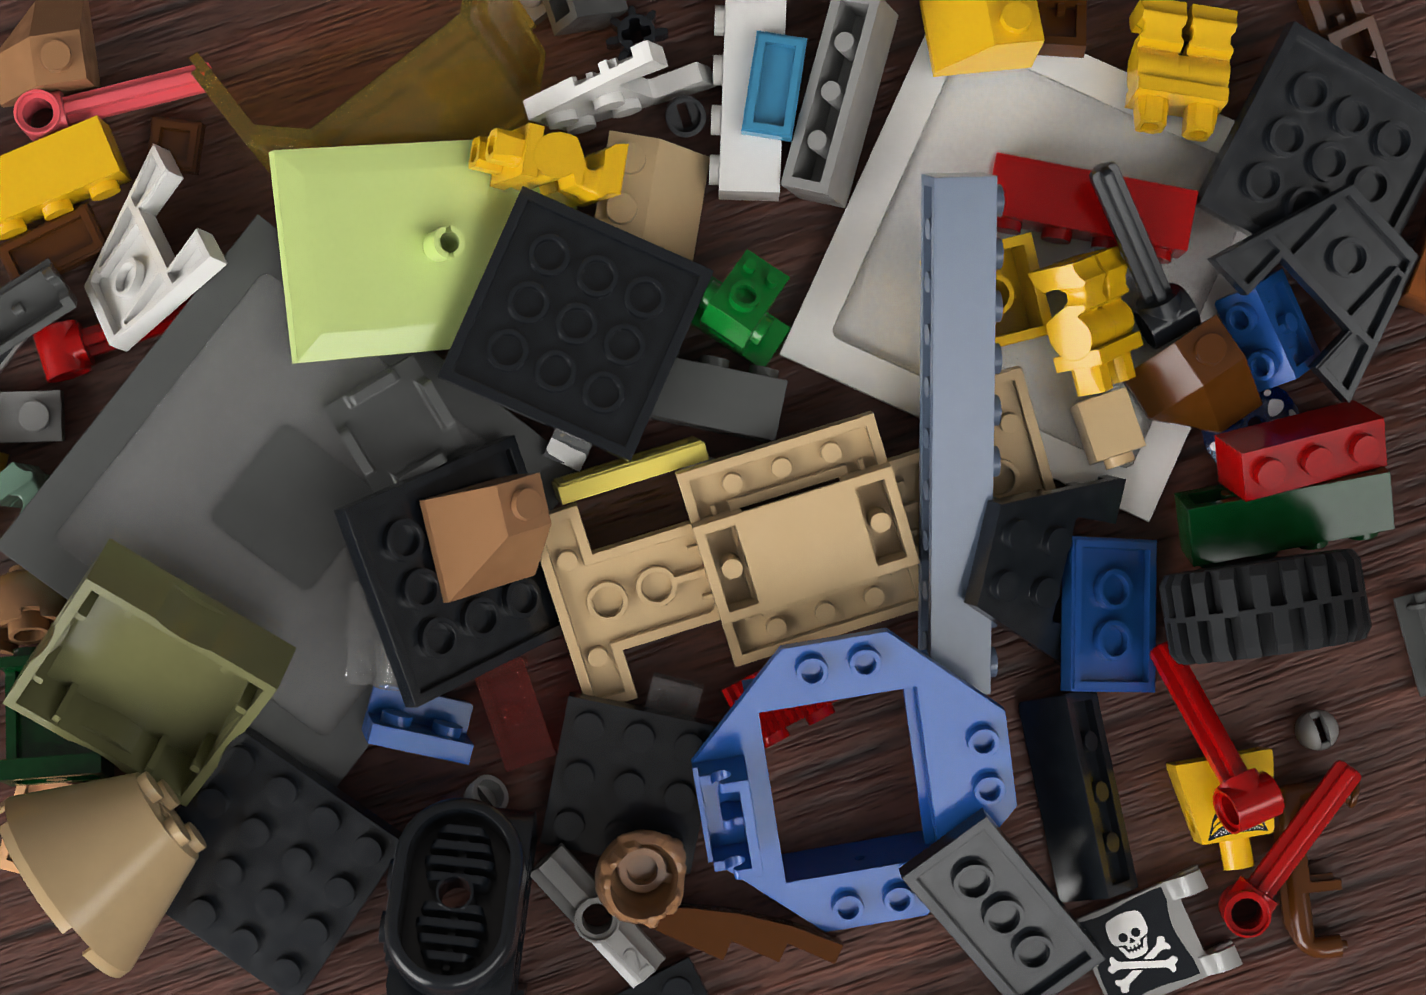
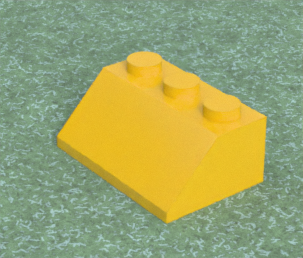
M919 0L933 77L1031 68L1045 41L1037 0Z

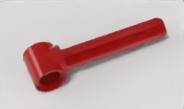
M193 295L139 342L162 335ZM65 320L49 324L32 335L48 383L62 382L82 376L92 370V366L95 365V356L118 349L109 345L100 323L83 328L82 324L76 320Z
M1168 641L1153 648L1150 651V658L1220 783L1213 794V806L1223 827L1231 834H1238L1281 815L1284 811V799L1278 784L1272 776L1264 771L1258 772L1256 768L1247 769L1189 664H1178L1171 657Z
M1337 760L1334 762L1249 879L1241 875L1235 884L1228 886L1222 892L1218 902L1220 915L1228 928L1237 936L1253 938L1266 931L1270 925L1272 913L1279 905L1274 896L1360 782L1362 775L1345 761ZM1245 898L1257 901L1258 909L1252 919L1241 922L1232 918L1231 912L1236 902Z

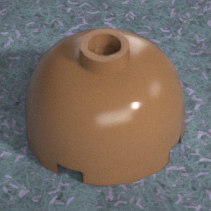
M19 564L12 566L7 573L0 575V653L6 655H13V649L19 648V645L40 643L68 601Z

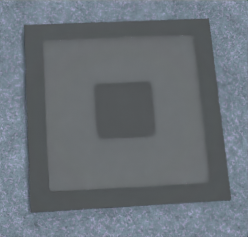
M257 214L225 254L224 258L227 265L195 292L0 539V551L68 600L109 538L295 646L296 650L278 690L253 720L250 727L337 787L370 745L367 743L361 728L373 684L375 682H383L397 685L334 512V510L374 492L322 406L408 355L413 354L426 377L434 384L457 423L456 428L466 443L445 456L447 460L503 436L515 435L527 473L540 472L548 510H553L559 502L556 499L552 485L554 479L578 471L543 456L549 442L503 406L439 379L438 375L444 360L433 351L292 364L278 232L274 226Z

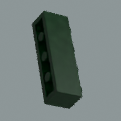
M1385 466L1247 502L1222 484L1174 493L1180 547L1193 567L1212 568L1225 566L1229 562L1228 560L1243 557L1267 559L1276 556L1278 551L1297 547L1305 550H1315L1327 546L1329 541L1345 538L1369 540L1376 537L1378 532L1395 529L1390 471Z

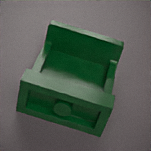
M36 647L13 649V656L0 657V670L5 673V698ZM5 705L6 759L0 760V782L14 787L91 781L114 777V764L105 757L87 747L64 739Z

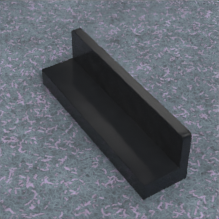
M1071 691L1056 696L1020 702L1018 708L1059 899L1061 902L1109 899L1138 888L1097 692Z

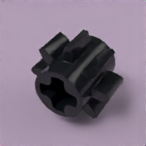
M631 5L628 9L629 16L625 17L622 21L613 17L610 19L611 27L617 32L618 36L608 38L606 45L608 50L620 49L621 53L619 54L618 61L632 56L630 47L634 46L631 40V32L640 31L644 38L643 41L648 40L655 44L668 38L667 28L655 29L654 27L656 21L655 10H651L644 16L636 14L635 8Z

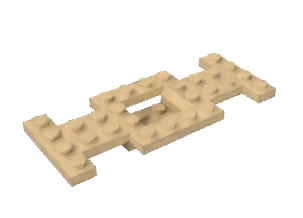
M1016 365L1003 369L1000 374H995V395L997 394L1000 398L1002 416L1000 425L994 426V446H997L1000 451L1001 470L998 477H993V497L1001 498L1038 489L1045 491L1056 489L1022 367ZM872 411L675 471L690 520L598 549L591 550L577 502L549 510L552 524L540 563L582 693L620 702L638 698L624 653L625 649L721 620L735 667L772 656L780 645L841 635L918 610V564H920L919 449L887 458ZM838 477L840 480L839 482H835L823 487L806 491L749 510L741 511L740 509L745 506H749L793 491L810 487Z

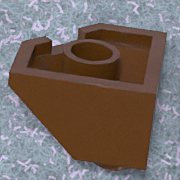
M1217 314L1134 368L1136 377L1123 382L1148 420L1167 424L1174 423L1218 434L1263 405L1245 355Z

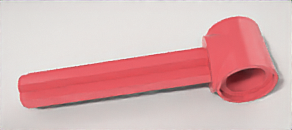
M201 62L65 97L60 90L47 92L41 89H33L23 93L17 99L13 113L18 126L34 142L96 115L103 119L214 91L216 89V80L208 62ZM44 108L53 110V117L49 124L41 128L31 127V119L38 110Z

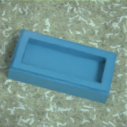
M757 31L742 123V135L792 142L808 38Z

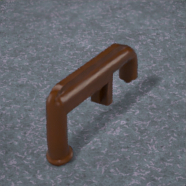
M1320 781L1279 786L1284 799V811L1281 815L1274 817L1273 845ZM1360 782L1344 802L1348 808H1354L1358 801ZM1306 853L1279 889L1283 925L1294 943L1303 953L1313 958L1322 959L1343 957V950H1347L1349 945L1347 940L1341 939L1340 934L1315 936L1310 893L1343 890L1342 881L1338 877H1333L1332 872L1309 874Z

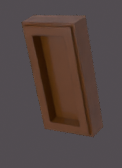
M84 203L74 208V211L47 221L0 244V258L11 280L48 257L60 275L97 258L107 239L91 206Z

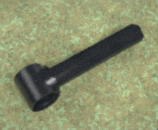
M1113 161L1104 164L1100 163L1093 167V171L1089 174V179L1140 294L1136 300L1137 308L1132 311L1135 323L1146 342L1156 350L1200 325L1201 318L1193 300L1185 289L1178 284L1168 283L1119 166Z

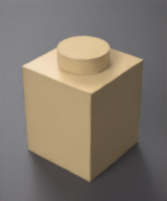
M1126 387L1076 403L1070 408L1089 466L1103 461L1106 470L1133 462L1135 461L1133 451L1146 446Z

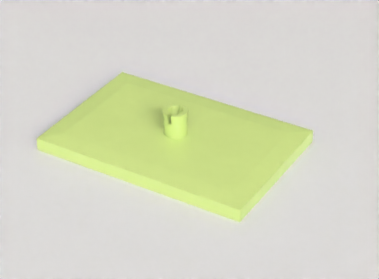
M473 140L282 149L269 152L292 364L450 350L520 191L512 187L506 190L490 187L492 174L468 168ZM539 187L531 189L533 191L540 193Z

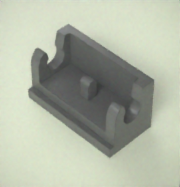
M49 257L0 287V355L77 307L78 299Z

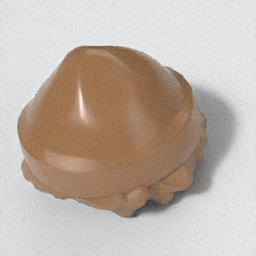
M636 830L621 834L613 840L601 854L595 870V890L600 902L608 913L615 916L619 921L631 924L643 923L649 928H656L659 920L666 917V915L675 914L683 899L687 870L685 864L686 851L683 842L677 838H672L670 835L653 830Z

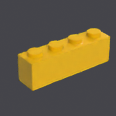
M96 115L0 155V240L11 239L27 231V224L43 217L45 220L50 221L74 211L73 205L91 198L92 201H100L110 198L121 191L120 185L132 181L110 126L99 116Z

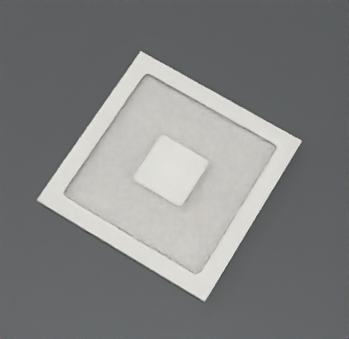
M925 35L779 355L920 419L921 266L919 261L921 260V173H989L991 160L996 152L1088 170H1093V167L1100 163L1104 164L1113 161L1119 166L1124 177L1199 191L1235 121L1219 114L1214 131L1205 142L1187 140L1181 136L1183 117L1167 115L1166 127L1162 133L1136 132L1133 109L1125 108L1126 93L1128 92L1127 72L1087 54H1084V58L1037 55L1031 68L933 77ZM1196 206L1188 251L1180 258H1172L1171 263L1161 264L1168 283L1182 286L1189 294L1199 312L1202 323L1216 314L1220 319L1215 308V302L1224 296L1237 292L1207 258L1248 236ZM1021 229V234L1029 232L1032 234L1040 268L1073 255L1094 251L1090 248L1091 242L1071 239V244H1055L1040 239L1041 232ZM997 232V238L1001 239L1017 236ZM1128 268L1126 272V285L1129 287V292L1121 296V299L1133 311L1137 308L1136 300L1140 294ZM1058 289L1046 293L1052 318L1068 302L1066 293ZM1135 320L1132 332L1139 331ZM1186 333L1156 350L1142 336L1143 346L1130 351L1134 368ZM1048 335L1002 346L1001 370L1016 365L1022 367L1053 479L1065 485L1071 482L1086 483L1098 480V476L1103 475L1126 479L1119 509L1149 522L1191 427L1148 420L1127 389L1146 446L1133 451L1135 457L1133 462L1106 470L1103 461L1089 466L1070 408L1076 403L1126 387L1123 382L1113 384L1112 389L1106 392L1078 397L1072 371L1056 373L1053 358L1059 356V354L1052 347Z

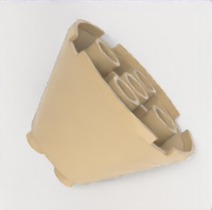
M147 771L10 796L0 803V814L5 812L7 822L0 826V834L10 857L26 885L61 933L64 934L73 928L89 946L88 949L82 952V955L97 969L113 978H121L133 969L198 860V853L207 847L204 838L191 822L184 824L175 811V808L180 805V801L172 788L163 779L156 782Z

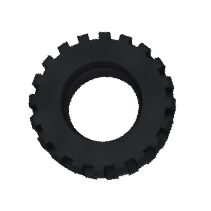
M1352 548L1282 556L1168 574L1163 577L1159 586L1169 654L1178 664L1183 665L1260 658L1342 645L1367 638L1372 627L1361 558Z

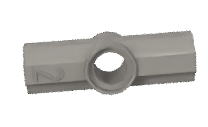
M562 842L548 852L531 870V878L574 923L578 934L586 941L591 942L632 988L644 982L666 959V955L637 924L619 921L615 916H611L608 923L603 926H592L585 921L583 917L585 909L592 904H602L595 890V878Z

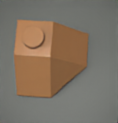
M36 0L0 47V106L3 108L14 106L17 99L23 93L33 89H41L47 92L60 90L65 97L101 88L88 0Z

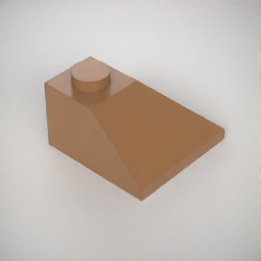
M540 472L506 475L419 500L443 603L453 602L536 574L552 524Z

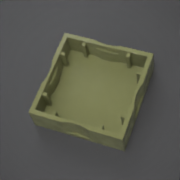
M109 538L27 660L2 704L64 739L100 754L126 774L144 773L147 771L156 782L161 779L165 780L177 795L180 804L186 807L218 767L228 744L246 731L278 690L296 647Z

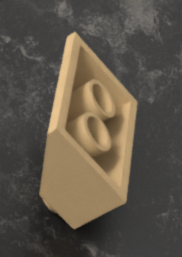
M610 130L607 147L615 144H629L621 195L597 202L595 218L693 261L710 157L659 138Z

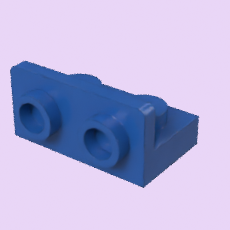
M1283 269L1267 274L1248 295H1240L1238 292H1235L1215 302V308L1223 325L1247 359L1258 392L1299 378L1310 370L1308 366L1320 354Z
M375 682L372 686L361 730L368 744L469 765L474 744L468 737L467 730L473 706L469 701L441 695L417 708L405 707L397 685Z

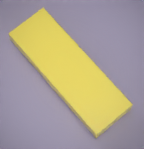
M691 436L636 453L630 462L620 458L581 470L580 472L555 478L552 485L556 499L562 505L709 460L705 442Z

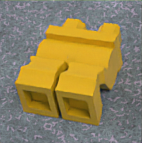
M1139 0L1129 17L1131 32L1139 35L1134 41L1128 60V92L1126 93L1125 108L1133 109L1136 132L1162 133L1166 127L1167 115L1183 117L1181 136L1185 139L1199 142L1208 140L1214 131L1218 115L1228 103V85L1231 72L1230 59L1234 52V48L1231 45V36L1236 32L1238 26V11L1192 4L1187 12V2ZM1184 41L1189 42V43L1185 46L1182 55H1180L1181 50H1182L1183 45H1184Z
M528 123L512 131L495 128L491 130L488 138L478 136L472 141L468 168L492 174L490 187L501 190L512 187L518 191H521L522 186L529 189L539 187L540 194L572 208L576 206L585 207L601 200L621 195L629 144H615L584 156L578 137L564 132H553L544 135L545 126Z
M1118 246L1073 255L1027 273L1033 285L1041 292L1047 293L1058 289L1066 293L1068 302L1046 324L1049 341L1054 350L1059 354V356L1053 358L1056 373L1072 371L1078 397L1106 392L1113 388V384L1136 377L1130 351L1143 346V340L1140 330L1132 332L1134 315L1127 303L1121 299V296L1129 292V287L1126 285L1128 266L1121 256Z

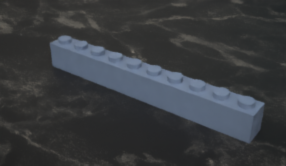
M985 172L921 173L918 650L927 649L930 658L987 695L991 694V677H996L998 672L997 652L994 647H991V628H996L997 624L964 603L987 502L997 498L993 497V477H998L1001 470L1000 451L997 446H994V426L1000 425L1002 416L1001 401L999 396L995 395V374H1000L1002 369V350L1000 344L995 343L996 322L1001 321L1003 315L1002 295L999 290H996V270L1002 268L1004 261L1003 243L1001 238H997V217H1001L1004 212V190L1001 184H997V176Z

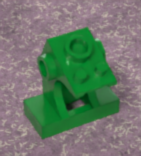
M747 249L723 283L711 276L691 325L751 365L767 367L791 330V327L768 313L790 277Z

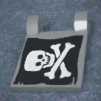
M1197 864L1177 872L1164 881L1076 918L1101 948L1106 960L1093 968L1104 995H1165L1205 977L1232 970L1243 964L1231 939L1221 942L1206 951L1203 950L1181 901L1182 898L1208 889Z

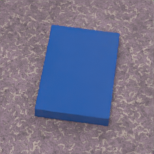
M1072 536V544L1062 576L1060 691L1155 693L1156 667L1150 658V651L1156 647L1157 540Z

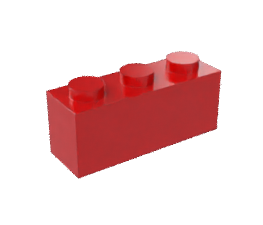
M1351 400L1350 403L1343 402L1214 435L1218 481L1245 502L1387 466L1384 417L1355 400Z

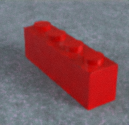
M996 152L990 163L989 174L997 176V184L1002 185L1005 198L1004 212L1001 217H997V232L1019 235L1021 234V229L1041 232L1040 239L1046 242L1064 245L1071 244V239L1091 242L1090 248L1094 251L1118 246L1089 179V174L1093 170ZM1123 176L1160 264H1169L1172 258H1180L1188 251L1199 191Z

